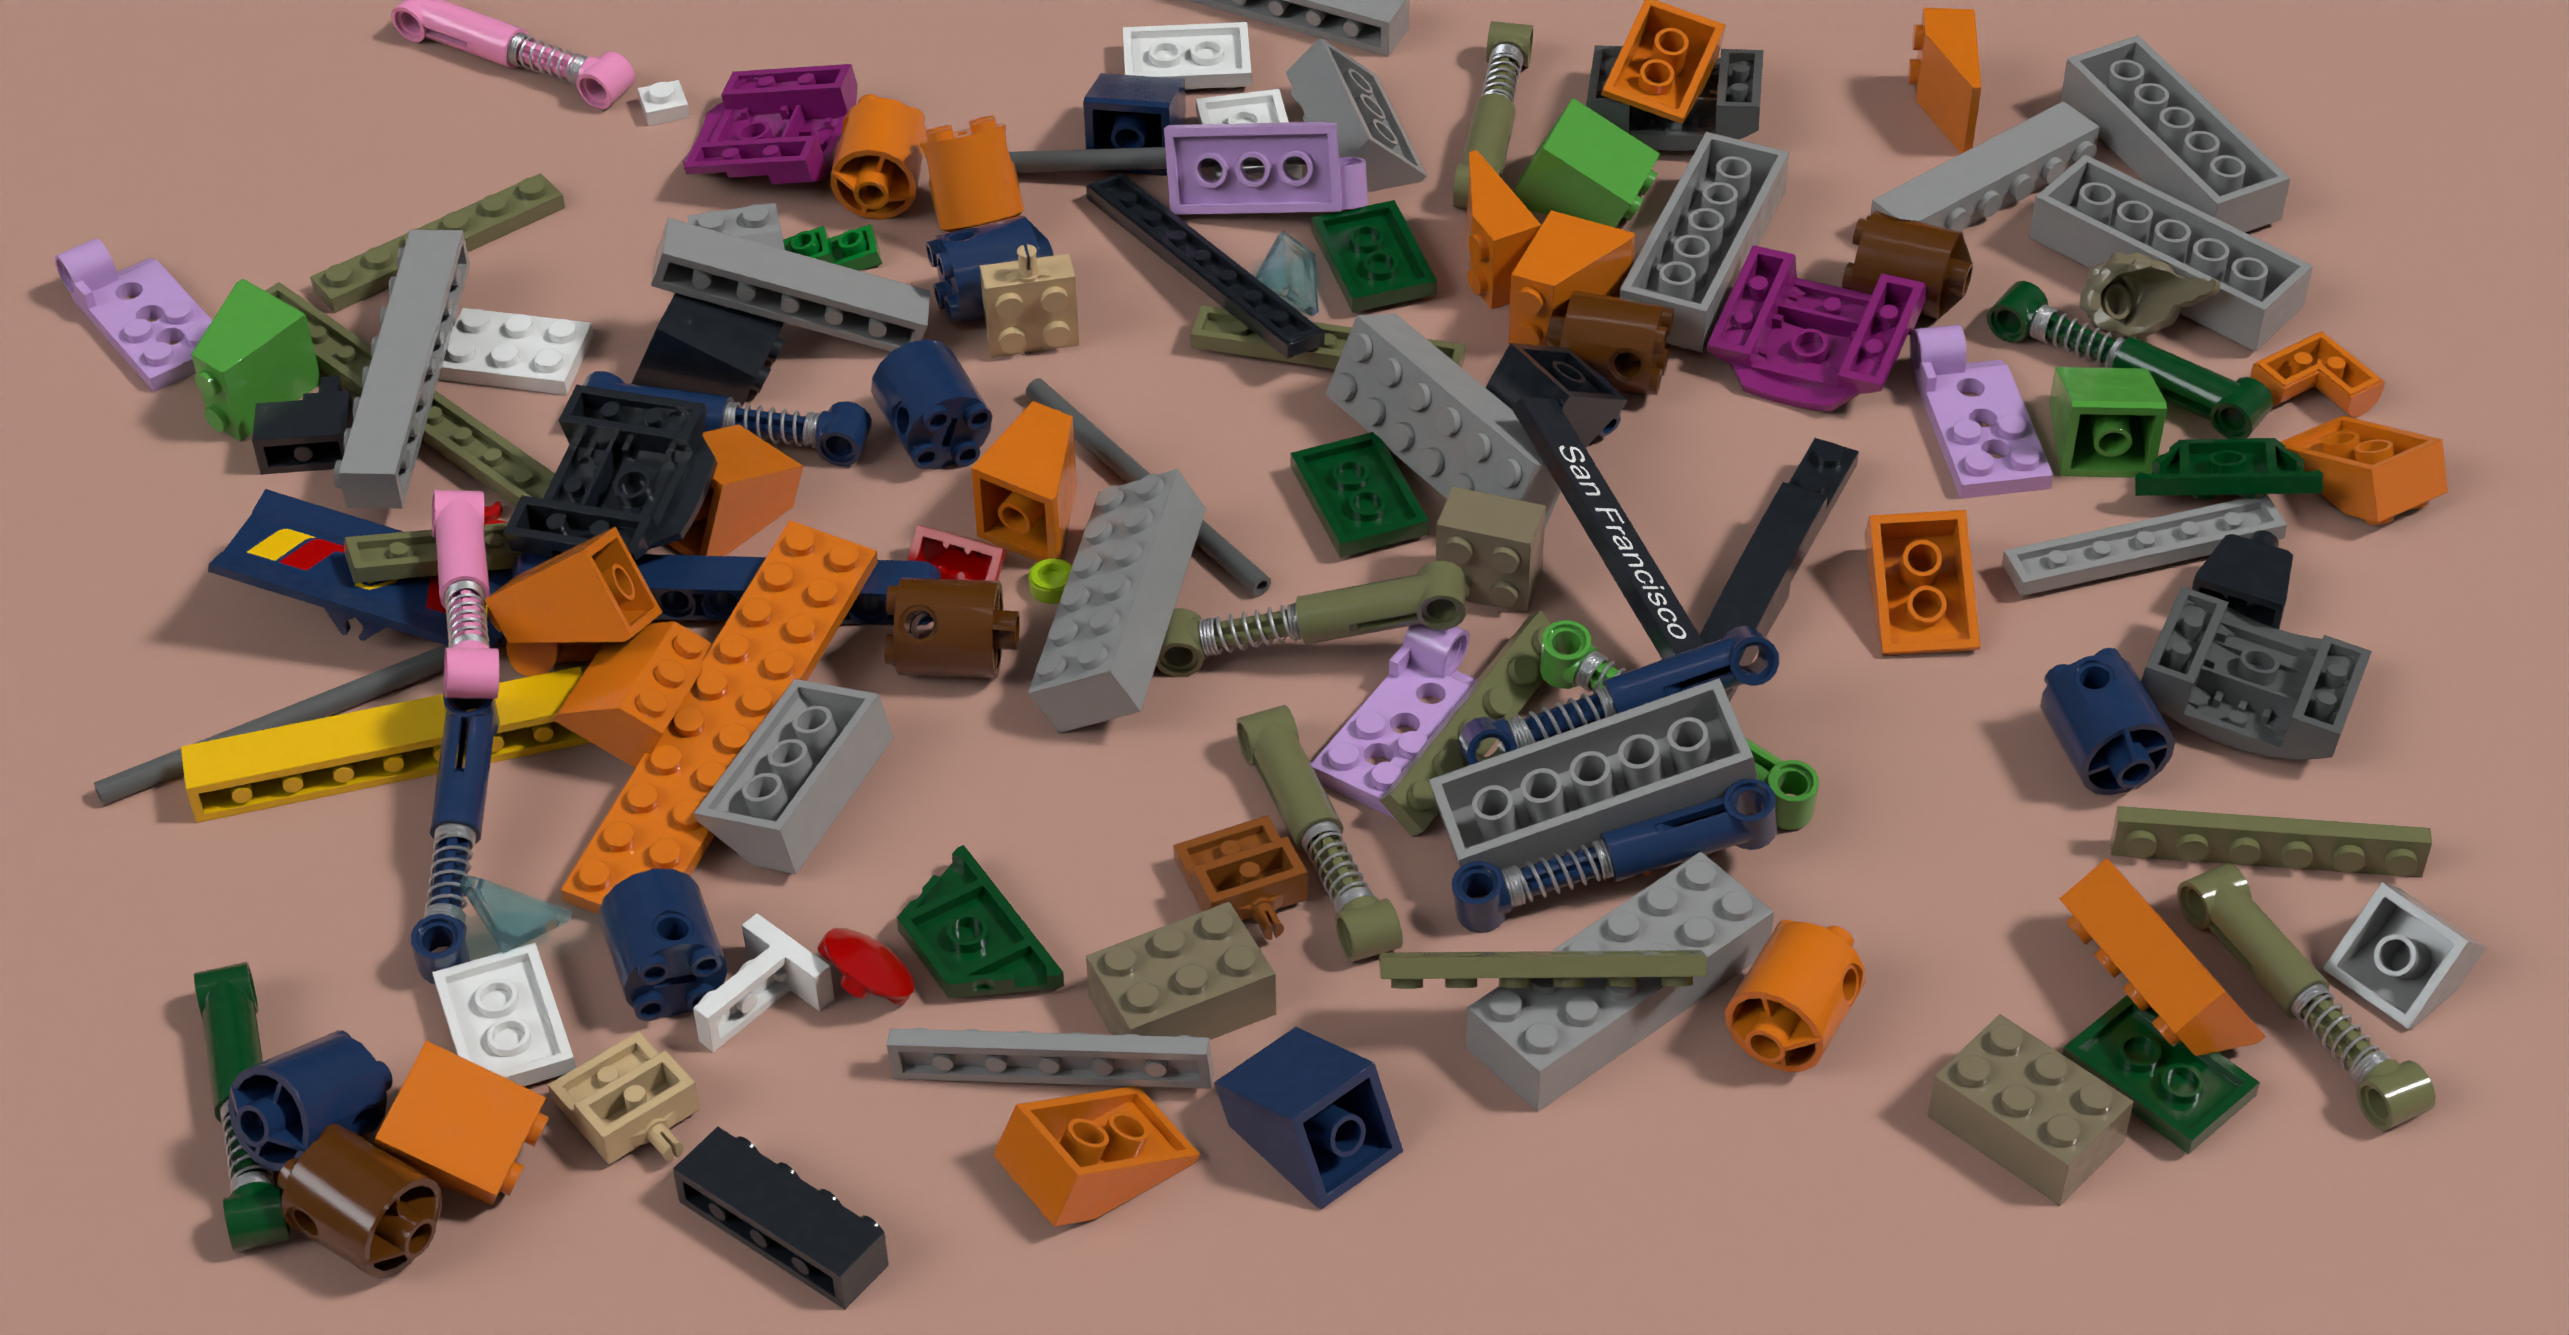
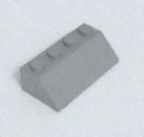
M1319 37L1286 71V75L1293 87L1291 95L1302 106L1305 113L1303 116L1304 122L1337 123L1339 158L1358 157L1366 160L1368 192L1422 182L1427 175L1378 76Z
M794 679L694 812L696 820L753 866L797 874L894 738L879 694Z

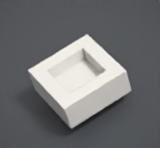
M679 80L658 82L651 86L638 88L639 101L648 126L690 118L688 103Z

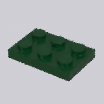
M1395 200L1311 217V231L1352 313L1437 295V280Z
M1374 432L1290 453V467L1340 558L1428 535V518L1385 443Z
M2126 995L2064 1046L2062 1055L2134 1101L2131 1113L2189 1155L2256 1097L2260 1082L2218 1052L2195 1056L2182 1041L2172 1047L2151 1023L2159 1016L2156 1011L2149 1007L2145 1012H2142L2132 999Z

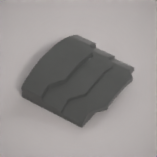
M1595 45L1586 106L1650 148L1669 151L1696 150L1706 132L1739 140L1759 130L1764 50L1721 49V58L1717 59L1703 91L1685 121L1681 124L1602 96L1604 85L1623 46Z
M2181 586L2141 680L2155 706L2190 730L2242 751L2263 756L2299 760L2333 757L2372 651L2326 635L2322 639L2273 628L2227 607L2229 603L2227 601Z

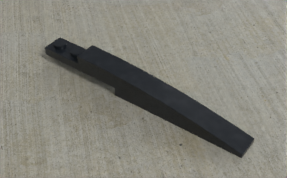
M1814 438L1789 483L1782 482L1700 633V637L1705 644L1720 640L1727 632L1741 626L1755 628L1767 637L1789 597L1791 581L1857 466L1859 451ZM1749 646L1742 651L1739 657L1740 666H1747L1752 663L1759 651L1758 646ZM1738 686L1732 688L1733 691L1727 696L1729 702L1731 701Z

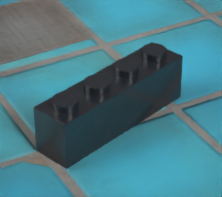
M717 1126L673 1168L678 1199L681 1204L844 1310L889 1266L885 1232L875 1220L866 1215L860 1217L842 1206L838 1198L826 1189L817 1190L800 1179L799 1175L789 1165L782 1162L776 1164L759 1153L757 1148L742 1136L736 1138Z

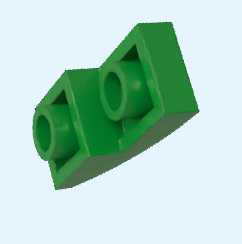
M871 224L848 230L829 238L825 227L821 226L783 239L786 251L859 271L883 264L877 237Z

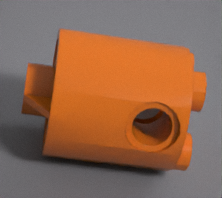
M873 94L860 97L858 104L850 108L843 119L841 138L837 145L830 182L835 198L848 211L861 217L880 220L896 217L910 207L916 197L924 151L920 147V142L927 139L924 114L919 109L910 107L898 100L881 98Z
M994 115L969 120L970 128L953 132L952 125L926 130L927 139L920 142V147L924 151L929 167L928 182L938 226L941 230L949 233L1017 217L1025 210L1015 164L1010 158L1007 149L1006 124H997Z
M1788 919L1782 920L1777 924L1725 1009L1726 1026L1733 1040L1749 1056L1768 1067L1785 1072H1803L1818 1064L1865 984V967L1858 953L1852 948L1854 945L1852 935L1842 927L1835 925L1826 928L1805 921L1794 922Z

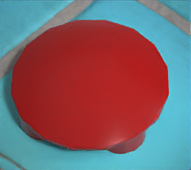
M833 928L824 935L817 945L818 952L825 959L832 962L844 975L840 980L842 987L857 998L866 999L872 993L884 997L894 1004L904 1005L914 992L915 981L909 969L892 950L869 935L848 928Z

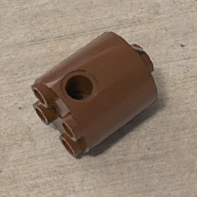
M1876 210L1866 219L1860 218L1858 220L1853 235V244L1858 245L1855 262H1848L1845 268L1842 288L1873 294L1881 273L1925 283L1926 301L1920 314L1940 319L1964 298L1971 281L1973 262L1962 232L1916 220L1900 219Z
M1574 291L1568 304L1566 316L1551 315L1545 346L1569 348L1589 367L1601 374L1618 391L1657 396L1661 377L1665 376L1668 363L1669 349H1665L1667 335L1671 333L1674 308H1668L1660 304Z
M902 578L898 586H888L886 610L888 615H894V635L887 634L885 637L884 659L886 664H892V666L896 667L898 675L996 679L1000 671L1002 650L1018 649L1020 634L1019 611L1004 610L1003 591L1000 581ZM931 615L934 623L933 630L926 638L919 639L916 631L917 624L925 616Z
M336 1123L327 1126L322 1131L319 1139L313 1142L300 1158L289 1160L281 1169L277 1179L278 1186L284 1190L282 1194V1215L289 1226L368 1275L379 1279L396 1275L428 1248L433 1240L442 1210V1191L435 1180L355 1132L347 1130Z

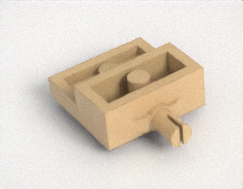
M1024 245L1017 249L1018 261L980 266L982 300L985 309L987 341L991 358L1079 345L1076 280L1070 254L1036 258L1037 249L1033 245H1027V259Z
M639 1031L548 1084L551 1099L608 1164L648 1142L653 1144L666 1161H673V1154L678 1158L684 1150V1145L669 1129L700 1110L694 1080L666 1050L658 1053Z

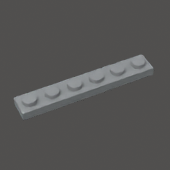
M2266 494L2262 498L2238 499L2004 550L2002 566L2020 596L2211 555L2222 539L2229 534L2250 539L2254 532L2265 530L2273 533L2278 540L2284 539L2287 523Z
M890 1028L886 1044L894 1079L1212 1089L1214 1075L1210 1039L1188 1035L1173 1037L1140 1036L1137 1034L1103 1035L1081 1032L1068 1034L1034 1033L1031 1031H980L976 1029L929 1030L925 1028Z

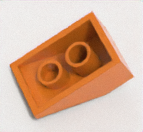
M1644 0L1601 95L1683 124L1703 91L1718 59L1726 24L1657 0Z
M1923 8L1921 25L1914 24L1912 50H1918L1917 59H1909L1908 84H1915L1916 102L1962 154L1973 148L1981 94L1975 9Z
M1478 150L1469 152L1467 231L1470 270H1468L1467 278L1472 292L1475 295H1480L1492 310L1510 304L1511 274L1542 225Z
M2342 415L2280 441L2286 446V450L2295 452L2304 459V470L2306 472L2320 470L2323 473V493L2320 494L2344 514L2365 519L2367 524L2381 525L2394 520L2395 515L2408 509L2423 508L2429 504V500L2448 492L2443 440Z
M1950 510L1870 515L1864 536L1868 578L1882 656L1980 650L1967 511Z
M1130 1086L1016 1104L993 1156L1010 1174L1012 1180L1022 1188L1040 1209L1042 1215L1056 1227L1097 1219L1195 1164L1200 1153L1139 1086Z

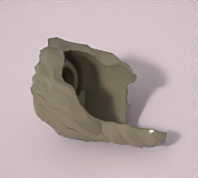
M2116 252L2111 254L2110 259L2106 262L2089 268L2085 287L2081 291L2080 308L2087 312L2094 328L2099 327L2105 333L2110 332L2113 338L2133 336L2137 339H2142L2162 328L2173 325L2180 314L2181 308L2191 307L2196 303L2203 302L2209 296L2217 295L2220 292L2221 282L2213 278L2207 281L2204 278H2189L2176 275L2168 264L2152 260L2149 256L2138 252L2132 254Z

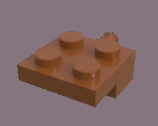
M1268 815L1173 845L1174 860L1202 912L1230 902L1241 920L1251 918L1256 920L1265 939L1272 940V932L1275 938H1277L1284 931V926L1275 913L1276 909L1308 899V872L1288 836L1284 838L1279 836Z

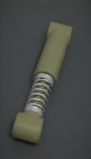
M1491 21L1486 52V61L1489 63L1481 97L1474 106L1462 162L1456 168L1453 207L1467 208L1469 152L1478 150L1502 178L1516 115L1514 99L1519 82L1518 79L1522 66L1529 67L1531 60L1533 25Z
M1433 561L1421 567L1417 575L1302 595L1296 598V603H1290L1287 610L1282 604L1280 607L1281 611L1273 612L1272 608L1268 607V613L1260 614L1259 610L1256 609L1254 612L1255 616L1249 617L1243 611L1242 618L1234 619L1233 615L1230 614L1227 621H1221L1218 616L1216 619L1212 617L1211 619L1205 618L1202 620L1200 615L1192 610L1176 608L1173 611L1156 666L1167 675L1185 677L1197 672L1209 655H1220L1222 648L1232 653L1235 646L1244 651L1249 643L1254 648H1258L1261 641L1270 646L1274 639L1283 644L1288 636L1295 642L1298 639H1303L1307 645L1423 624L1435 630H1448L1458 626L1466 616L1464 572L1452 562Z
M1282 705L1237 718L1236 732L1238 742L1246 762L1250 766H1256L1297 848L1303 853L1308 854L1309 860L1313 863L1320 881L1323 882L1325 891L1328 892L1330 900L1334 903L1333 905L1337 912L1335 916L1337 935L1346 958L1352 963L1379 955V953L1401 948L1403 936L1395 908L1389 899L1379 900L1369 889V885L1363 882L1364 876L1358 872V864L1353 862V854L1348 852V845L1343 842L1342 834L1344 828L1300 744L1297 726L1288 706Z
M2225 863L2179 884L2177 898L2183 915L2188 922L2200 930L2209 928L2287 1016L2304 1021L2305 1028L2313 1030L2315 1039L2322 1040V1046L2325 1050H2331L2334 1060H2339L2341 1067L2344 1070L2350 1071V1077L2358 1085L2357 1099L2359 1106L2369 1123L2375 1128L2385 1131L2434 1107L2436 1099L2434 1086L2424 1069L2416 1062L2410 1060L2399 1063L2396 1059H2391L2385 1051H2380L2379 1045L2370 1044L2371 1036L2369 1034H2361L2362 1026L2360 1024H2351L2352 1015H2343V1005L2333 1004L2334 996L2329 991V982L2251 899L2250 887L2246 878L2233 864Z

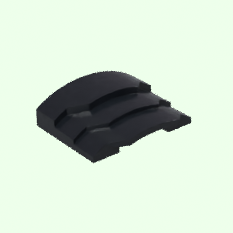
M576 384L558 420L569 446L544 497L536 498L521 495L503 532L511 550L555 557L561 552H565L616 527L632 558L637 560L649 549L683 539L704 502L718 464L703 437L707 415L705 403Z

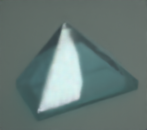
M1283 231L1277 236L1255 277L1296 310L1314 316L1319 312L1315 254Z
M463 876L459 885L503 954L569 922L573 912L475 876Z

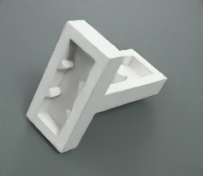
M758 913L742 924L746 956L749 961L743 964L739 971L719 988L704 995L699 1004L693 1008L699 1042L713 1053L789 991L795 993L819 1012L835 1000L830 965Z

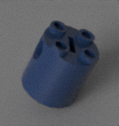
M1021 215L938 235L935 237V240L927 241L926 252L932 268L937 267L940 281L933 285L939 309L946 308L951 322L961 323L986 317L982 300L980 266L1018 261L1017 249L1024 245L1027 259V245H1033L1037 249L1036 258L1054 256L1049 240L1025 216Z
M927 339L909 342L893 350L877 367L872 377L871 392L914 465L919 469H940L955 463L960 467L973 464L979 458L981 453L979 448L984 444L991 431L993 415L952 350L940 341Z
M2104 648L2095 655L2084 657L2070 665H2056L2047 672L2044 678L2047 687L2042 693L2040 707L2085 788L2095 794L2115 795L2124 793L2149 782L2164 769L2173 755L2175 741L2131 664L2121 657L2118 650L2115 648Z
M651 869L636 873L616 884L603 898L598 912L601 928L625 999L634 1009L638 1019L652 1021L659 1017H673L687 1012L694 1013L693 1008L699 1004L704 995L724 984L728 973L726 960L700 888L688 874L675 869Z
M337 1030L240 1072L230 1087L228 1109L231 1126L241 1147L255 1162L269 1170L281 1171L289 1160L300 1158L311 1144L319 1139L322 1131L330 1124H339L361 1137L375 1131L385 1116L387 1104L386 1091L392 1087V1074L389 1067L382 1061H376L362 1043L351 1038L347 1032Z

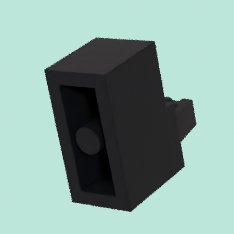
M340 376L321 377L319 392L303 394V400L256 403L252 443L261 475L330 470L335 468L337 460L343 459L344 433L347 428H352L354 419L350 390L343 391L340 387Z

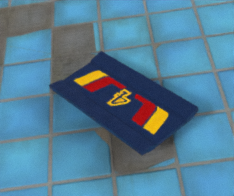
M265 489L252 514L225 550L220 552L209 563L208 572L323 607L342 635L348 634L351 629L349 619L355 617L363 626V630L359 635L361 641H365L388 627L449 646L447 614L440 600L438 575L424 578L383 580L379 582H353L344 554L345 537L404 531ZM512 568L488 571L490 595L510 581ZM486 605L490 648L498 649L505 636L503 632H499L491 623L488 615V605Z

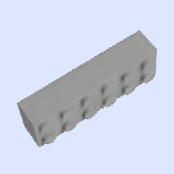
M2139 35L2067 58L2061 100L2100 126L2098 137L2147 185L2243 232L2282 220L2291 178Z
M1709 132L1704 134L1620 288L1619 298L1674 308L1673 325L1670 335H1667V344L1703 353L1752 246L1759 245L1785 194L1789 152Z
M2086 154L2035 196L2029 238L2085 265L2087 268L2106 262L2110 259L2111 254L2116 252H2123L2124 254L2138 252L2149 256L2152 260L2168 264L2176 275L2189 278H2204L2207 281L2213 278L2221 282L2220 292L2217 295L2209 296L2203 302L2196 303L2191 307L2181 308L2180 314L2255 352L2304 307L2313 265Z
M1396 313L1357 315L1325 395L1368 432H1374L1381 438L1389 450L1446 499L1452 486L1546 505V528L1561 490L1514 414V411Z
M1178 469L1161 474H1150L1141 480L1120 486H1109L1098 492L1028 691L1029 696L1059 733L1134 714L1142 710L1206 511L1205 506Z
M1720 678L1429 779L1459 867L1469 862L1483 861L1498 867L1499 870H1503L1504 868H1511L1513 865L1519 869L1524 868L1526 861L1531 862L1533 865L1538 864L1540 857H1543L1546 861L1551 860L1553 853L1561 857L1565 855L1566 849H1570L1574 853L1578 851L1580 845L1590 848L1593 841H1600V833L1725 796L1726 790L1733 783L1742 779L1752 778L1758 780L1754 757Z
M1699 852L1552 951L1701 950L1706 954V977H1693L1692 986L1680 987L1662 986L1661 977H1639V986L1634 987L1607 986V977L1585 978L1584 987H1554L1553 978H1531V987L1504 988L1498 986L1467 1007L1466 1048L1538 1112L1752 965L1771 936L1774 911L1705 854Z

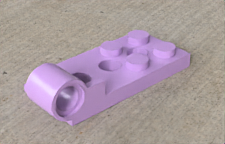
M1337 123L1168 125L1164 128L1170 211L1174 214L1341 212L1344 209H1355L1368 205L1366 160L1358 157L1339 158ZM1292 156L1302 158L1308 167L1306 177L1295 178L1291 176L1286 169L1287 158ZM1255 157L1263 163L1265 167L1263 178L1253 179L1247 176L1243 168L1246 158ZM1212 158L1220 163L1222 167L1220 179L1211 180L1204 176L1201 171L1203 159Z
M98 238L54 257L57 271L70 292L72 300L153 392L196 373L191 354L211 324L212 319L157 259L148 258L117 272L108 250ZM130 296H137L133 299L124 300L125 298ZM155 318L158 319V320L153 321V322H149V321H148L149 319H155ZM175 341H178V342H179V343L174 344V345L168 344V343H170V342H175Z
M1959 324L1913 329L1910 334V357L1913 366V378L1960 499L2051 489L2053 481L2052 470L2008 364H2004L2002 359L1966 363V340L1963 329ZM1972 392L1977 394L1978 396L1971 397L1963 395L1961 393ZM1977 422L1987 423L1990 426L1981 427ZM1989 453H1996L2003 457L1993 458Z
M1423 624L1408 627L1403 645L1389 660V675L1311 763L1323 786L1395 819L1379 801L1380 798L1477 680L1457 671L1469 645L1468 631L1457 626L1448 630H1435ZM1433 696L1442 701L1435 704H1427L1420 701V699ZM1402 726H1407L1415 729L1416 731H1408L1403 734H1399L1395 732L1394 729ZM1373 757H1383L1390 762H1381L1373 765L1367 762V760Z

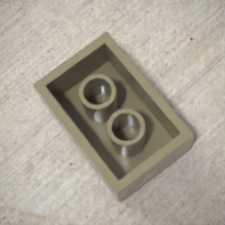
M1230 902L1086 955L1088 995L1111 1035L1137 1034L1140 1036L1173 1037L1188 1035L1192 1037H1207L1211 1040L1276 1015V973Z
M1999 1014L1934 1076L1928 1117L2061 1206L2124 1143L2134 1101Z

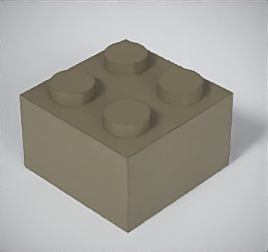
M1452 486L1437 522L1436 561L1452 562L1462 569L1465 579V600L1528 613L1542 576L1546 505Z

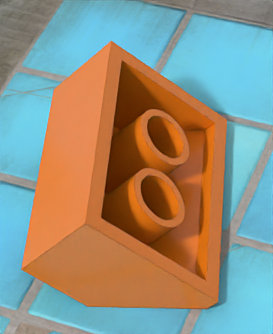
M675 621L650 623L625 642H604L555 716L554 721L636 768L644 754H651L702 672L701 662L713 643Z

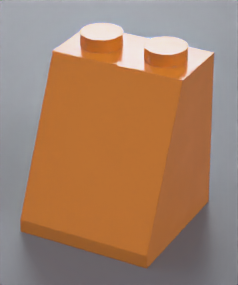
M1551 210L1511 274L1508 343L1545 346L1551 315L1566 316L1568 304L1574 291L1619 298L1620 288L1633 266L1635 233Z
M1032 401L971 467L977 537L1037 562L1052 558L1063 560L1077 488L1073 416Z
M739 424L703 432V437L718 464L704 502L683 539L668 544L683 555L726 556L794 506L803 465Z
M616 527L517 575L484 599L488 605V615L491 623L499 632H503L508 643L625 642L663 613Z
M426 1040L380 1127L374 1144L435 1180L439 1186L493 1205L499 1192L510 1196L524 1168V1165L515 1162L524 1142L534 1147L548 1121V1116L539 1113L546 1097Z

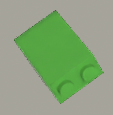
M1572 98L1533 155L1513 192L1529 211L1548 215L1552 210L1616 227L1623 217L1630 221L1644 199L1637 194L1645 195L1658 173L1652 170V167L1660 153Z
M241 279L234 285L191 354L196 371L195 382L202 393L206 408L204 415L207 422L216 431H224L240 442L253 433L256 403L299 400L303 397V394L309 393L320 385L321 376L306 314L245 279Z
M2055 367L2049 403L2060 476L2135 478L2139 472L2151 474L2152 462L2158 457L2167 404L2149 370L2139 368Z

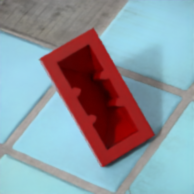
M917 525L907 561H923L934 565L940 571L941 579L998 581L1006 549L978 539Z

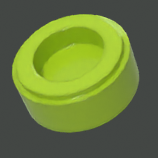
M1055 558L1045 559L1036 563L1029 571V590L1031 595L1043 603H1060L1072 565L1065 560Z

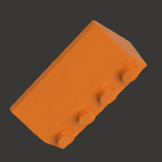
M2108 858L2104 859L2059 898L2072 914L2065 921L2085 945L2093 939L2101 948L2093 955L2114 979L2120 973L2126 976L2130 982L2122 987V989L2142 1012H2145L2149 1007L2156 1011L2159 1016L2151 1023L2172 1047L2182 1041L2195 1056L2258 1044L2266 1037Z

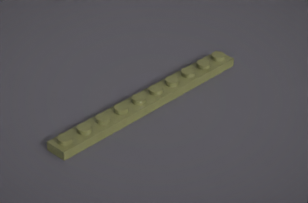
M280 282L265 290L306 314L318 368L330 376H340L341 384L361 397L363 391V369L365 366H370L372 360L371 345ZM435 390L422 438L424 443L515 507L521 495L536 498L544 497L555 475L554 472Z

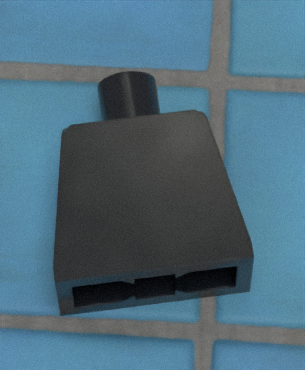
M2256 531L2251 535L2250 539L2235 534L2226 535L2197 571L2192 590L2229 602L2227 607L2255 621L2280 629L2287 600L2293 555L2288 550L2278 548L2279 541L2277 537L2269 531Z

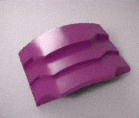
M852 64L733 71L721 94L723 102L706 113L702 129L694 146L682 160L685 173L727 172L728 177L768 175L771 184L822 180L832 171L837 145L841 138L843 119L850 108L856 105L858 84Z
M1753 245L1708 341L1707 351L1730 364L1745 392L1794 407L1833 411L1859 394L1882 391L1893 363L1897 361L1907 335H1910L1914 329L1926 301L1925 283L1881 273L1873 294L1863 293L1797 278L1795 254Z

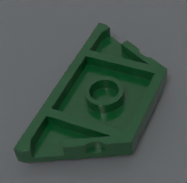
M2276 438L2178 440L2169 448V452L2160 455L2152 462L2151 474L2139 472L2135 476V496L2190 495L2195 499L2206 500L2215 498L2218 495L2238 494L2247 499H2257L2264 497L2266 494L2323 493V473L2320 470L2306 472L2304 470V459L2295 452L2286 450V446Z
M964 845L956 848L952 853L953 863L940 877L933 875L922 887L921 895L917 899L910 901L897 916L899 933L948 998L1051 990L1064 986V973Z

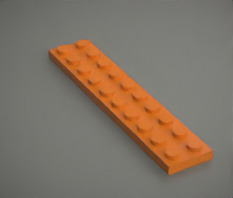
M789 520L702 660V672L651 754H644L562 886V901L598 914L603 898L616 884L633 874L651 869H675L691 876L715 836L696 820L694 812L793 680L807 681L877 565V550Z

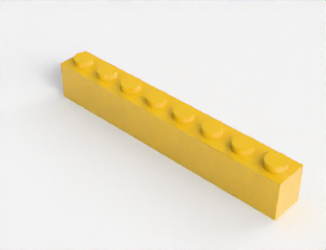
M581 666L499 683L498 698L495 700L500 725L493 738L490 763L591 743L554 721L555 716L583 675ZM443 694L181 746L185 786L196 823L438 774L446 715Z

